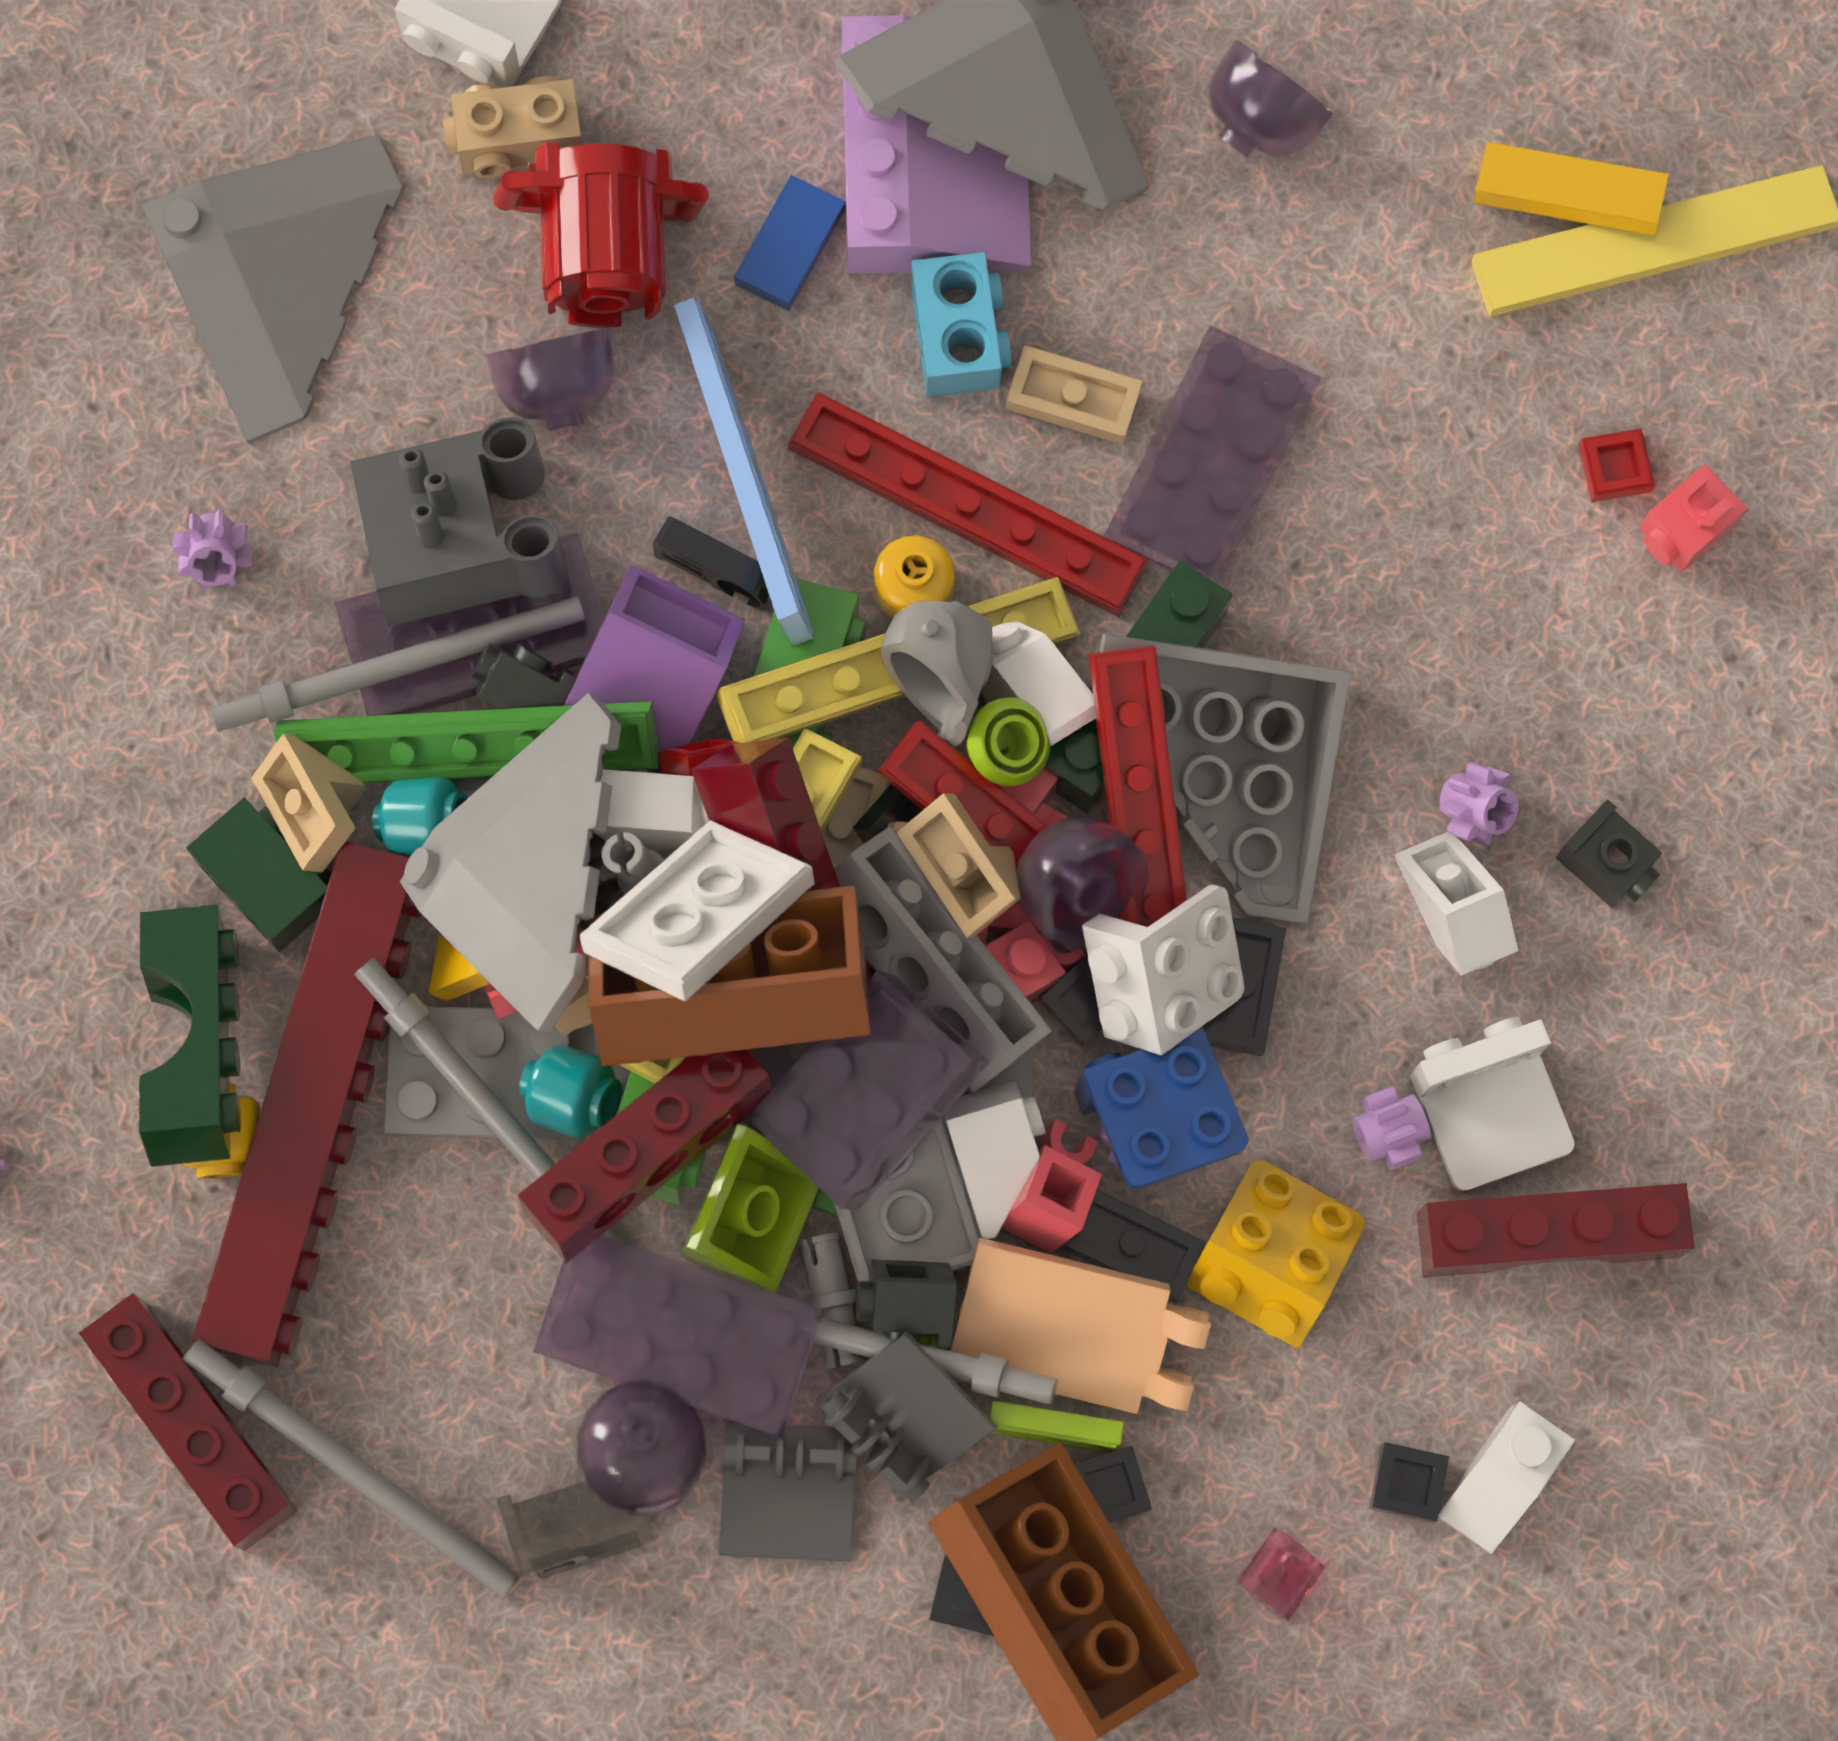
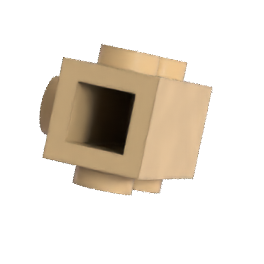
M541 76L529 80L525 85L500 88L494 84L474 85L466 89L464 93L451 94L453 117L442 118L447 155L459 154L463 174L475 173L480 178L502 177L511 168L528 166V163L536 164V148L545 142H560V149L583 145L573 79L560 80L554 76Z

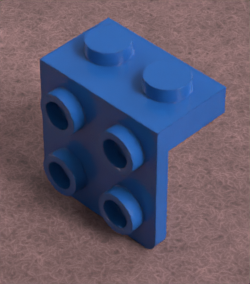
M1204 1029L1195 1031L1162 1056L1146 1050H1139L1124 1056L1121 1053H1111L1099 1057L1085 1066L1074 1091L1083 1116L1097 1111L1126 1184L1133 1189H1141L1239 1155L1248 1144V1135Z

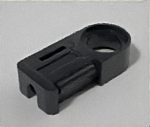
M667 517L653 542V552L656 558L669 562L730 596L737 592L749 598L747 605L753 608H764L770 595L757 560L676 518Z

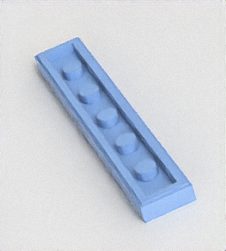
M693 297L675 304L674 307L777 620L791 645L795 646L813 639L812 634L815 633L713 327L699 300L696 301Z

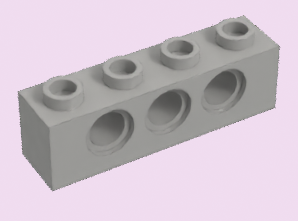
M891 826L850 853L834 868L840 887L855 885L865 957L973 1094L1052 1032L978 936L966 938Z

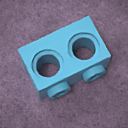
M985 252L911 260L910 284L926 397L1000 389L1002 368L1011 367V351L1007 330L996 331L993 310L1003 309L999 272L988 273ZM958 287L970 292L973 298L964 304H953L944 299L942 294L950 288ZM960 345H969L976 348L982 356L976 361L964 363L953 358L950 351Z

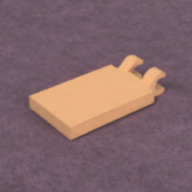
M978 1237L949 1351L979 1358L983 1352L1008 1359V1366L1057 1378L1056 1395L1138 1414L1141 1399L1144 1396L1166 1407L1188 1411L1194 1389V1384L1191 1383L1192 1374L1181 1370L1160 1367L1168 1338L1185 1346L1205 1349L1211 1322H1208L1209 1313L1168 1304L1170 1285L1167 1283Z

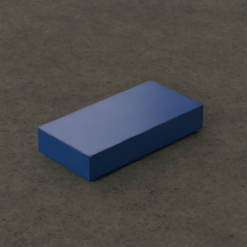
M790 175L734 276L735 285L789 311L844 213L845 201Z

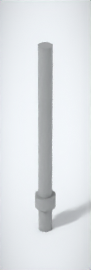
M575 596L285 685L283 679L258 687V694L212 707L211 712L218 732L263 718H268L269 723L295 716L293 709L483 652L489 643L499 647L585 620L579 597Z
M374 957L354 973L358 980L388 1012L384 1017L388 1024L400 1037L405 1033L410 1037L535 1180L556 1164L426 1017L430 1010L414 992L408 996ZM613 1228L609 1229L592 1243L612 1268L632 1252L631 1248Z
M683 1281L677 1283L673 1294L672 1305L674 1307L870 1358L895 1341L887 1338L883 1333ZM918 1343L952 1379L972 1384V1391L997 1398H999L1001 1392L1050 1405L1053 1402L1057 1388V1378L1008 1366V1359L982 1352L979 1358Z
M199 1338L184 1356L183 1361L225 1391L221 1396L224 1400L242 1413L248 1408L503 1598L518 1578L515 1573L266 1389L263 1385L267 1380L247 1365L242 1370Z

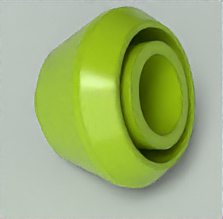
M1012 697L999 698L984 705L974 716L966 737L967 753L975 768L987 780L1002 786H1017L1035 778L1044 768L1051 747L1041 713L1030 703Z

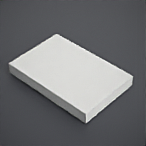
M709 821L580 934L583 953L686 1002L815 884L812 866L713 821Z

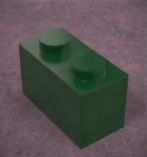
M245 797L242 798L186 847L199 867L279 953L318 919L331 873L327 868L323 872L303 871L267 806H264L258 812Z

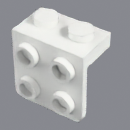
M399 0L394 10L402 41L412 49L425 56H434L458 68L463 74L479 83L494 84L503 88L514 85L563 0Z
M1208 885L1149 927L1100 913L1082 925L1088 953V963L1091 969L1099 1009V1019L1105 1038L1162 1056L1237 1002L1244 992V981L1228 892L1223 887Z
M1519 1016L1512 1017L1485 1028L1483 1032L1486 1039L1462 1046L1460 1038H1453L1433 1045L1423 1051L1426 1060L1421 1061L1410 1075L1451 1183L1460 1192H1468L1566 1157L1574 1148L1573 1136L1540 1056L1551 1044L1542 1019L1523 1025Z

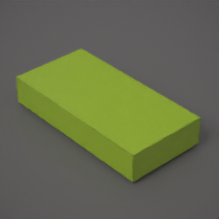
M1000 1401L992 1402L989 1418L997 1425L996 1430L990 1434L1057 1444L1061 1441L1064 1446L1106 1453L1117 1450L1121 1445L1124 1425L1122 1421Z

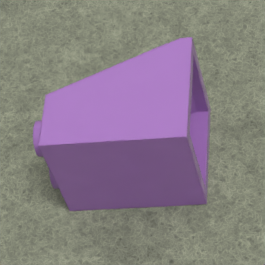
M630 564L563 706L575 705L587 693L598 697L603 704L653 701L660 751L662 752L664 748L690 743L728 667L745 619ZM660 765L658 769H654L655 773H661Z

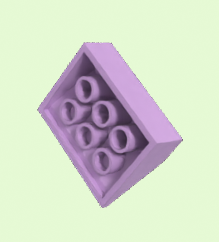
M904 15L842 16V54L911 17ZM843 76L848 274L911 272V260L985 252L988 271L1031 270L1028 178L1004 169L1005 160L1008 156L979 143H976L974 149L968 154L926 136L929 123L903 111L897 110L896 115L891 121L868 112Z

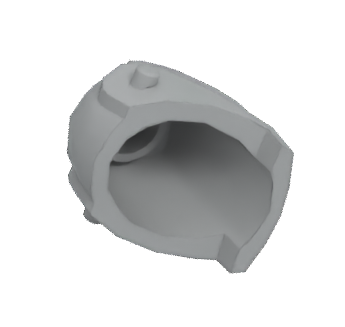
M918 601L907 605L895 614L887 629L882 645V663L893 681L907 698L939 729L938 735L955 748L962 743L977 710V700L989 679L994 654L991 653L992 622L957 601L950 603Z

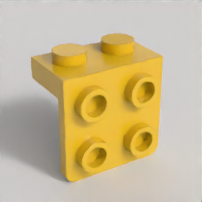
M1261 1159L1251 1162L1217 1227L1198 1258L1185 1286L1204 1296L1210 1302L1222 1306L1263 1329L1267 1334L1299 1349L1326 1305L1365 1227V1220L1360 1213L1267 1161Z

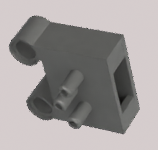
M514 417L501 418L491 422L481 431L350 461L375 587L388 627L519 595L532 598L547 597L556 593L564 585L567 579V565L558 531L552 521L536 514L524 515L509 523L502 535L498 536L489 493L495 492L500 497L509 500L524 499L537 492L545 480V471L535 433L531 425L524 420Z

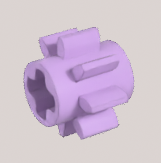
M218 509L216 513H206L200 516L194 512L190 513L189 533L183 531L174 532L173 552L180 555L178 558V574L180 577L191 574L193 579L201 584L203 590H207L209 586H220L226 583L232 587L236 585V567L247 568L252 565V547L246 544L247 524L238 523L235 525L230 518L224 515L223 509Z
M1473 762L1467 764L1466 773L1460 772L1452 775L1444 784L1440 794V811L1452 819L1448 825L1447 832L1468 841L1472 839L1489 845L1492 840V834L1500 835L1508 831L1514 824L1519 810L1518 796L1512 790L1506 788L1512 776L1489 766L1484 767Z
M1393 1085L1364 1096L1365 1099L1361 1101V1105L1365 1112L1352 1117V1126L1358 1144L1369 1162H1373L1384 1157L1390 1171L1417 1161L1418 1157L1422 1156L1418 1144L1431 1139L1428 1120L1417 1097L1414 1094H1410L1398 1099Z

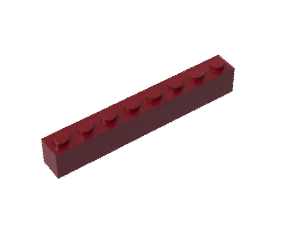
M347 841L338 851L194 1332L193 1343L199 1338L215 1351L278 1367L281 1354L290 1356L296 1346L301 1328V1317L293 1315L300 1291L309 1292L318 1272L320 1254L312 1251L319 1227L328 1229L335 1214L338 1191L331 1189L338 1164L346 1166L354 1149L357 1128L349 1125L356 1101L365 1103L372 1088L375 1066L367 1063L374 1040L384 1041L390 1026L384 1019L388 1012L358 980L354 973L374 957L392 978L401 980L405 974L411 953V942L404 941L410 917L420 918L422 915L400 883L409 857Z

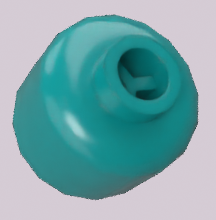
M445 777L394 781L385 790L381 803L377 804L374 808L372 824L375 836L379 841L384 842L388 852L410 857L416 849L423 846L432 830L467 800L468 796L463 791L460 792L458 787Z
M563 1045L552 1046L544 1051L538 1060H531L524 1068L519 1083V1093L525 1098L526 1112L532 1123L575 1138L589 1137L598 1128H601L615 1117L622 1093L621 1083L618 1079H615L612 1066H602L599 1056Z

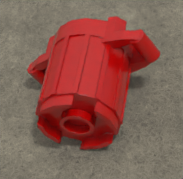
M545 142L536 148V164L528 163L529 171L518 172L509 170L503 174L493 194L495 206L503 211L515 210L540 214L542 290H544V300L548 301V313L550 315L556 312V306H558L560 309L567 310V324L590 328L622 327L621 312L645 307V318L649 320L661 311V297L666 295L663 221L681 220L683 222H692L696 220L709 198L708 189L702 183H690L672 179V159L668 150L656 149L655 156L653 153L634 146L614 143L583 144L560 149V142Z

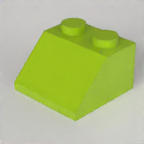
M737 1124L717 1165L715 1174L680 1256L720 1278L775 1294L825 1173L749 1127Z

